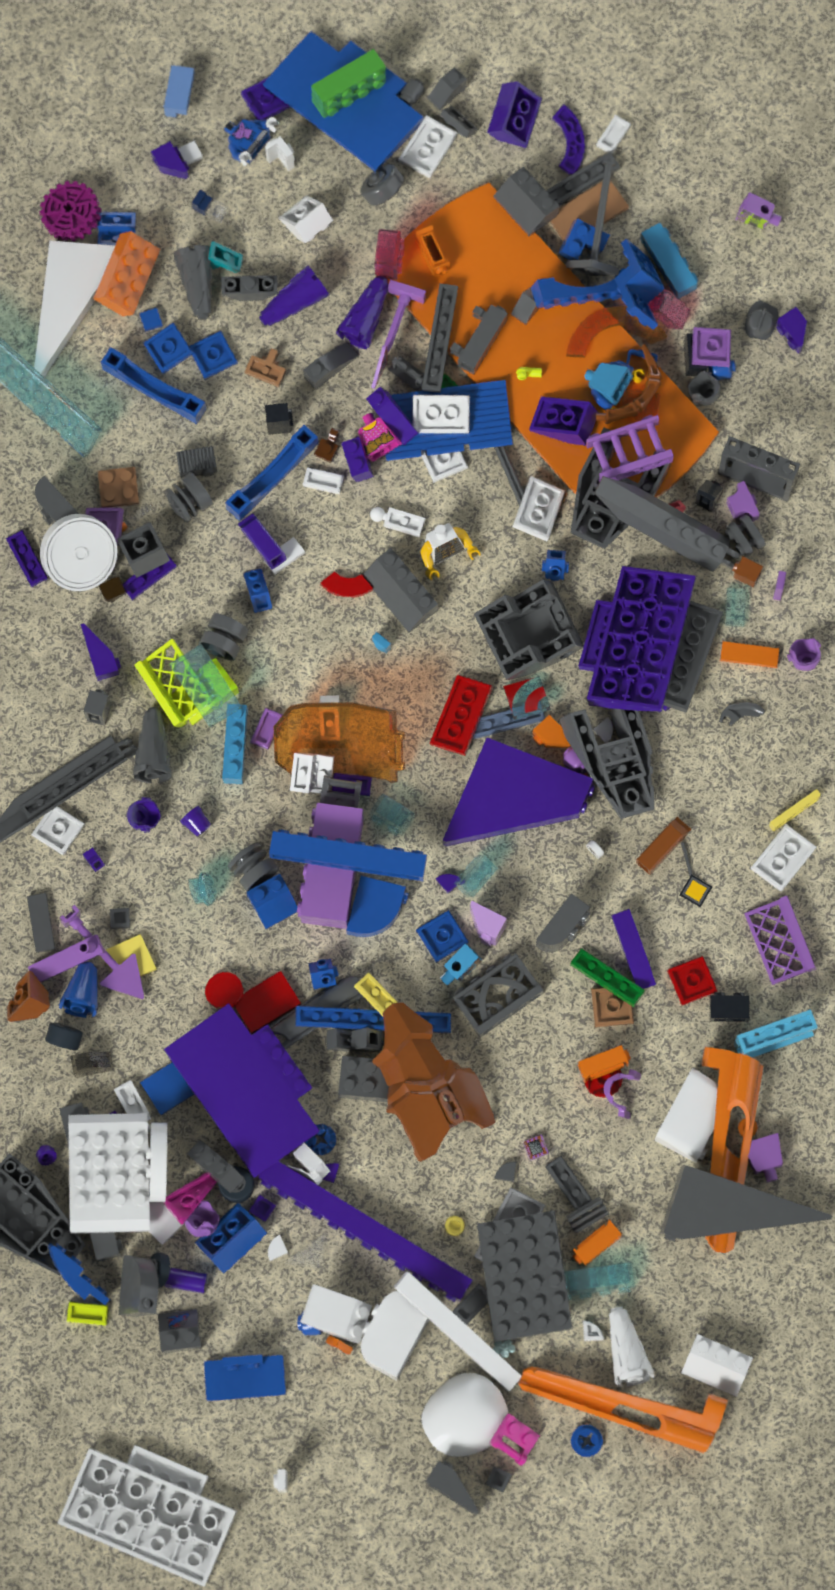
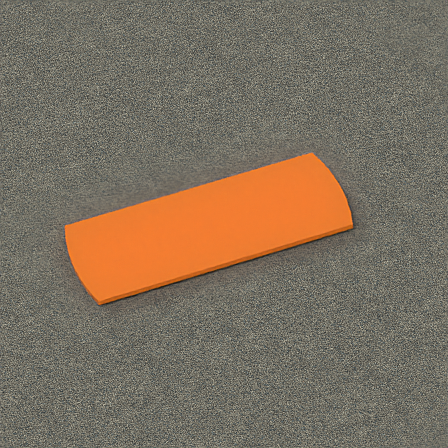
M488 182L451 201L424 220L392 251L376 272V275L386 278L388 284L390 280L426 291L424 304L410 300L406 308L430 335L439 284L458 286L447 352L457 365L459 357L451 354L450 348L453 343H457L465 349L482 321L473 317L475 307L478 306L486 312L491 305L495 307L500 306L506 310V313H508L507 321L476 373L473 375L464 369L462 370L475 384L506 380L510 423L576 495L579 474L593 447L587 449L585 445L569 444L531 432L529 428L540 398L550 397L587 401L594 406L598 413H605V410L596 403L591 395V388L588 385L589 381L585 380L586 371L588 369L596 371L601 363L608 364L609 362L619 360L626 363L629 350H642V348L600 302L571 303L564 307L556 305L549 309L541 307L526 325L511 315L521 294L532 287L537 279L554 277L555 281L565 285L585 286L566 268V265L536 233L528 236L493 197L497 190ZM429 225H433L434 231L450 262V270L441 276L432 275L415 239V231ZM432 237L423 238L434 262L441 260L442 258ZM636 355L630 356L629 365L634 367L635 371L642 369L644 376L636 374L642 381L636 383L632 379L616 406L613 405V408L623 407L633 402L634 399L642 394L648 380V366L645 358L637 357ZM659 366L662 377L661 385L642 413H639L637 416L614 421L610 424H605V421L596 420L591 435L596 433L600 435L604 427L612 431L642 421L646 416L652 415L654 417L658 415L659 424L655 426L663 449H666V451L671 449L674 457L663 483L655 494L656 498L669 490L689 472L719 434V431ZM519 367L542 368V377H527L525 380H519L516 371ZM648 429L638 431L637 434L645 455H648V457L652 456L656 450ZM630 435L621 437L620 442L627 461H630V463L637 461L638 455ZM616 451L609 463L612 469L620 465ZM644 472L627 478L639 483Z

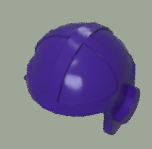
M142 797V800L135 801L129 806L126 817L134 829L149 833L158 824L161 814L158 806L151 798Z

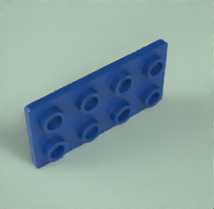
M260 1354L224 1357L222 1360L204 1362L207 1401L286 1394L283 1355L263 1356Z

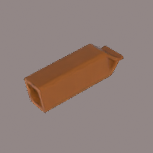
M676 817L636 859V863L651 875L692 829L680 818Z

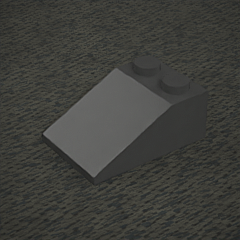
M445 1460L443 1463L438 1461L428 1476L426 1484L477 1516L479 1510L456 1471L453 1470L454 1466Z

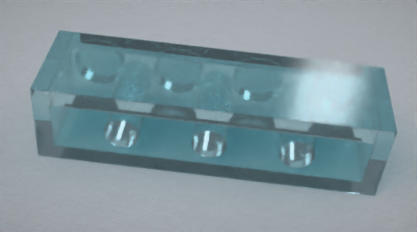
M631 1262L565 1271L569 1300H572V1296H580V1299L592 1297L591 1294L599 1293L600 1296L611 1295V1291L619 1290V1293L631 1292V1288L635 1287Z

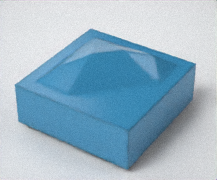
M378 632L372 636V642L375 644V647L387 654L391 649V643Z

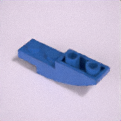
M50 1243L48 1249L54 1265L73 1291L84 1300L91 1294L102 1304L106 1305L110 1300L106 1296L108 1292L99 1285L97 1288L90 1284L92 1280L85 1274L79 1276L84 1270L80 1266L82 1262L73 1255L71 1258L64 1253L67 1250L58 1243L56 1246Z

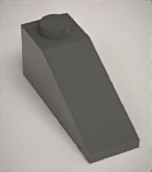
M346 342L317 358L303 369L304 378L317 390L359 357V355Z

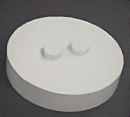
M72 514L57 520L47 530L41 542L40 559L45 572L56 584L71 591H86L103 583L113 571L117 560V544L112 532L101 521L86 514Z
M151 1122L150 1147H146V1159H150L149 1165H146V1177H149V1202H165L167 1123Z

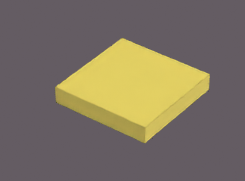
M141 934L106 950L119 965L132 954H136L140 977L157 970Z

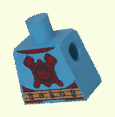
M464 944L444 965L447 971L440 979L447 986L455 978L461 981L483 960L470 946ZM461 964V969L456 971L455 967Z

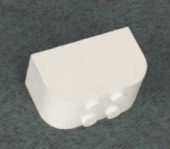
M394 1291L383 1299L381 1305L377 1304L371 1314L373 1317L371 1323L367 1322L362 1331L364 1336L361 1341V1351L364 1360L369 1366L397 1381L429 1319L399 1291Z

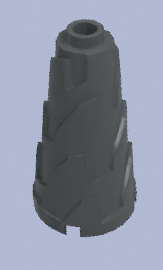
M194 245V248L191 249L188 246L173 252L176 267L179 270L182 284L185 286L188 302L191 305L194 317H198V320L208 319L211 314L212 273L211 261L208 260L210 246Z
M157 707L148 708L143 715L138 750H136L133 775L134 779L144 783H152L151 779L159 778L158 783L170 780L172 777L165 721L162 711Z

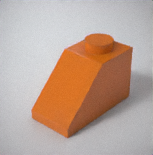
M550 715L533 729L534 736L532 738L539 746L543 745L545 748L571 747L565 738L562 727Z

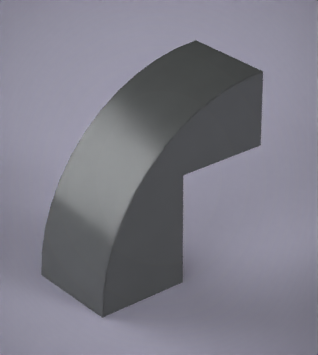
M338 1028L327 1030L326 1050H381L382 1030L371 1028L354 1031Z

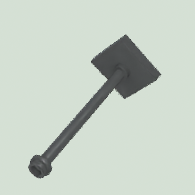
M604 157L602 161L605 169L591 258L588 260H568L566 265L568 269L590 276H613L619 273L618 267L599 262L598 260L612 166H616L615 158Z

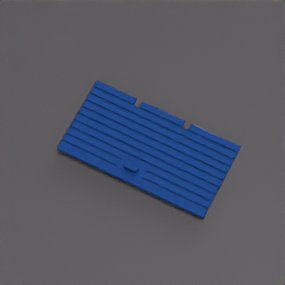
M506 380L441 388V393L416 391L391 395L412 425L413 395H469V434L419 433L406 445L401 444L386 454V461L422 457L421 450H427V456L464 451V445L469 444L470 450L513 445Z

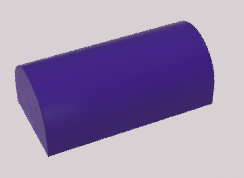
M170 1267L165 1287L204 1294L208 1274Z

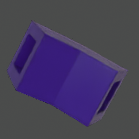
M93 847L83 853L84 858L95 872L105 866Z

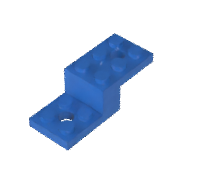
M626 238L621 245L624 249L623 254L629 259V266L615 278L616 289L623 296L621 299L627 305V312L632 317H638L639 322L643 326H649L653 330L658 326V323L649 303L665 288L651 259Z

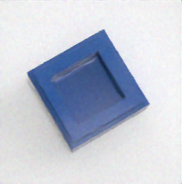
M157 308L139 313L145 332L163 327Z

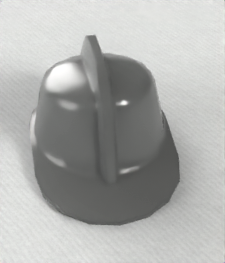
M761 300L752 304L744 328L748 337L760 340L770 338L778 320V309Z

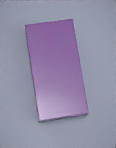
M779 571L774 600H781L786 572Z
M265 708L250 742L268 750L283 714Z

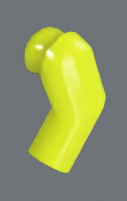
M519 367L516 371L517 378L525 380L527 377H542V368Z

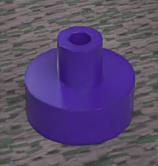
M42 1145L36 1152V1158L39 1164L47 1166L55 1162L57 1154L52 1146Z

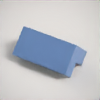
M171 65L164 102L165 116L177 118V114L187 115L195 75L194 68Z

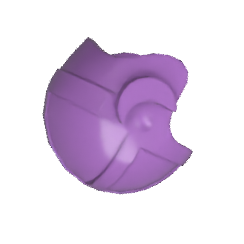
M815 638L798 639L789 648L787 658L789 662L792 661L796 669L811 671L815 669L821 660L819 649L821 644Z
M201 1201L185 1221V1227L193 1236L205 1237L212 1235L216 1231L220 1217L210 1202Z

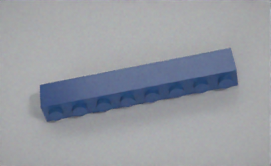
M287 830L273 831L269 856L273 859L416 881L424 880L427 855L423 854L424 852L412 850V852H406L403 848L399 847L386 849L385 846L379 844L367 846L366 843L355 841L353 844L347 843V840L336 838L335 841L327 840V837L320 835L314 838L300 832L297 835L289 834Z

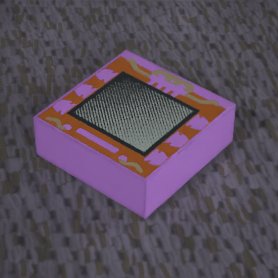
M542 1135L523 1141L530 1161L549 1154Z

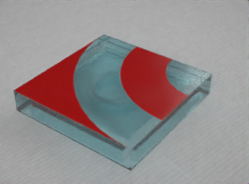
M540 676L503 686L514 720L550 710Z

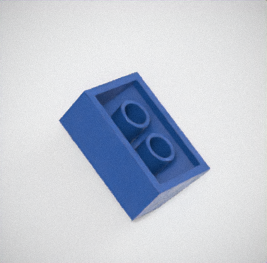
M237 1203L219 1220L217 1229L212 1235L200 1237L195 1244L224 1274L242 1256L246 1255L255 1244L260 1242L267 1232L249 1212Z

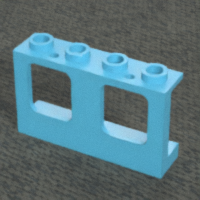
M810 1009L737 1035L734 1045L737 1053L754 1058L813 1037V1030H816L818 1027Z

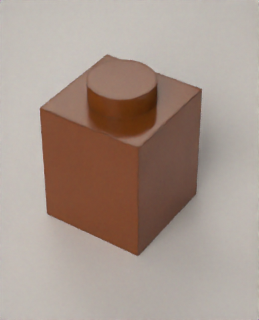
M742 557L740 562L736 561L732 569L734 571L733 578L754 588L762 573L763 566Z

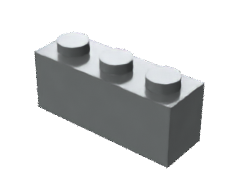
M199 1140L187 1153L202 1170L230 1193L244 1180L232 1165L202 1140Z

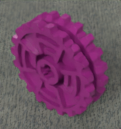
M65 181L64 185L59 183L56 185V189L51 188L49 190V195H44L45 201L40 204L42 210L39 211V214L42 216L41 221L48 230V233L51 236L54 235L55 239L59 240L62 238L63 242L71 239L72 242H76L77 238L82 240L85 238L84 235L92 234V228H97L96 222L101 220L99 213L102 212V209L99 207L100 202L93 193V190L90 187L87 188L86 184L82 183L79 185L78 181L70 184L69 181Z

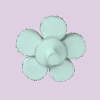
M511 1340L503 1341V1343L502 1341L494 1342L495 1347L493 1350L498 1355L501 1354L502 1358H507L509 1353L515 1352V1346L512 1345Z

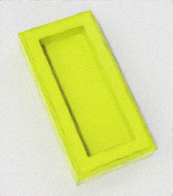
M69 1302L67 1322L106 1326L109 1306Z

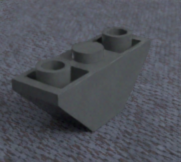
M277 275L221 277L222 296L234 300L262 301L278 294Z

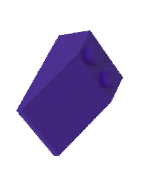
M541 397L529 430L569 444L586 446V439L592 433L598 411L587 401Z

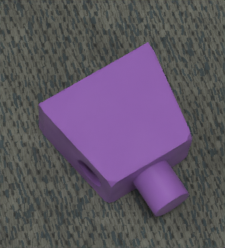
M778 1133L751 1141L748 1154V1162L755 1175L764 1172L767 1183L778 1180L775 1169L783 1165Z

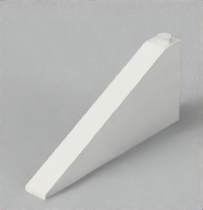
M62 241L49 242L33 374L35 386L40 385L95 300L93 298L115 246Z

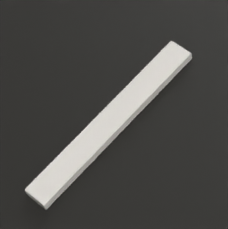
M405 1272L394 1288L503 1388L510 1392L522 1376L409 1272Z

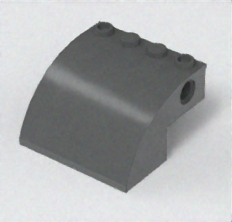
M543 579L514 597L504 595L474 613L506 680L533 674L567 658L584 647L553 581Z

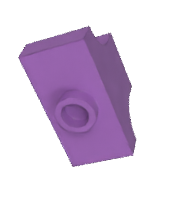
M745 481L737 484V492L727 497L726 503L733 519L747 514L753 522L758 520L760 515L756 507L757 500L754 494H750Z

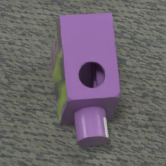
M749 192L741 203L735 220L764 229L768 223L778 227L782 216L773 213L775 207L773 203Z

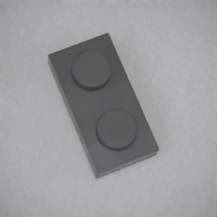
M453 106L444 108L441 111L440 115L444 118V121L452 125L461 136L468 138L475 135L478 131V128Z

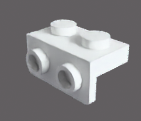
M281 136L270 140L265 146L267 161L270 163L279 158L288 171L295 168L294 150L289 143L286 144Z

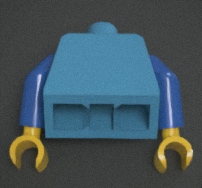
M619 360L609 362L608 364L601 363L596 371L588 369L585 373V380L589 381L588 385L591 388V395L596 403L606 411L607 409H616L612 406L618 404L630 381L633 379L634 382L640 383L642 379L637 377L636 374L644 376V371L642 369L635 371L634 367Z

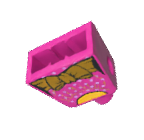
M372 413L363 416L365 426L360 428L358 433L366 458L374 462L402 444L380 417L375 419Z

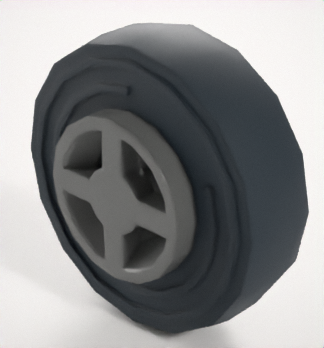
M156 1252L150 1259L157 1270L158 1288H162L168 1280L171 1264L167 1254Z

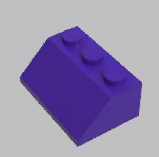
M518 81L503 83L487 133L498 141L527 148L542 98Z

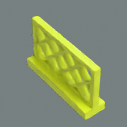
M174 639L169 640L146 659L134 665L174 727H183L189 719L214 701ZM170 646H173L175 649L174 658L165 657L166 650ZM154 658H161L159 670L153 669L150 661ZM165 659L173 660L171 672L163 670ZM177 661L184 663V674L176 673ZM162 673L171 674L169 685L163 684L161 681ZM175 675L183 676L182 687L173 686ZM187 677L194 678V689L185 688ZM173 688L181 689L179 700L172 698ZM185 690L194 691L192 702L183 701ZM197 692L203 693L207 698L202 704L196 703ZM183 703L191 704L190 713L186 716L181 711Z

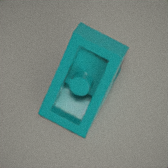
M212 241L208 260L211 261L212 270L223 267L234 273L240 272L243 255Z

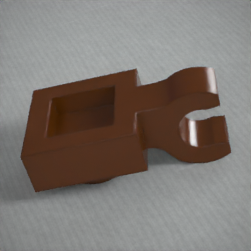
M331 428L327 440L321 438L314 452L315 457L329 463L332 462L339 448V445L335 444L340 434L338 433L339 430Z

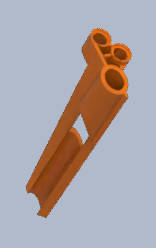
M704 1047L701 1066L719 1070L710 1174L744 1185L763 1065L756 1059L741 1053ZM735 1106L741 1107L746 1117L740 1158L734 1156L725 1145L730 1113ZM736 1232L705 1236L708 1244L715 1252L727 1253L734 1249Z
M539 1367L524 1369L519 1381V1386L526 1392L701 1453H705L710 1447L728 1402L727 1399L709 1394L703 1412L698 1413L590 1384ZM622 1404L657 1416L661 1422L660 1429H655L612 1414L611 1412L617 1405Z

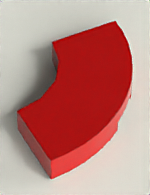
M333 572L320 582V585L326 591L339 597L356 598L373 591L372 586L362 574L354 578H346Z

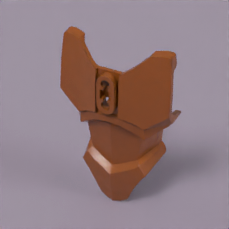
M403 1002L393 1003L388 1006L383 1012L384 1048L372 1060V1063L380 1068L389 1086L386 1112L395 1114L399 1118L414 1148L415 1157L419 1162H422L437 1153L450 1128L463 1121H468L484 1129L495 1124V1118L476 1073L469 1067H461L451 1059L445 1060L431 1041L433 1037L432 1024L415 1013ZM453 1113L456 1115V1119L452 1117Z

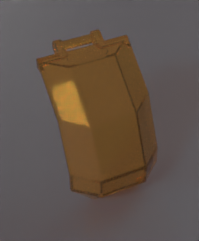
M353 702L301 703L291 705L273 726L275 763L291 775L294 753L335 756L333 774H357L387 780L390 783L398 782V771L405 769V762L403 761L405 732L397 730L396 710Z

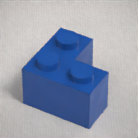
M578 218L574 220L558 255L568 260H578L584 247L592 251L595 227ZM603 231L599 253L603 251L610 237L609 234Z

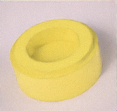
M451 1216L446 1220L445 1230L449 1235L459 1236L463 1233L465 1224L460 1217Z

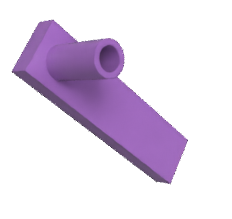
M93 935L28 966V969L34 973L40 982H44L105 953L98 935Z

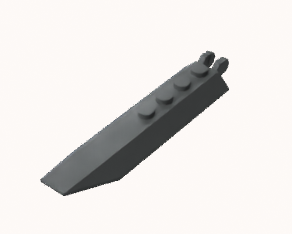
M602 476L595 494L618 520L711 572H714L720 564L733 569L735 564L723 558L725 554H728L738 559L740 554L729 549V538L635 485Z
M110 735L14 798L0 817V843L127 761V758H132L136 755L138 748L133 745L132 739L126 738L116 744Z

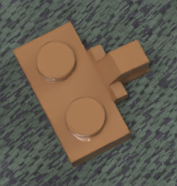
M271 348L268 356H263L262 359L252 355L244 372L249 376L280 387L286 369L278 366L279 362L276 359L279 353Z

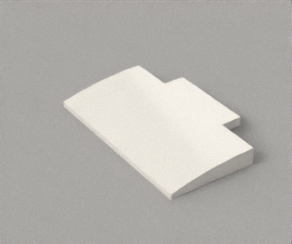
M134 1445L127 1463L89 1448L58 1524L205 1587L237 1510L201 1495L209 1476L137 1445Z

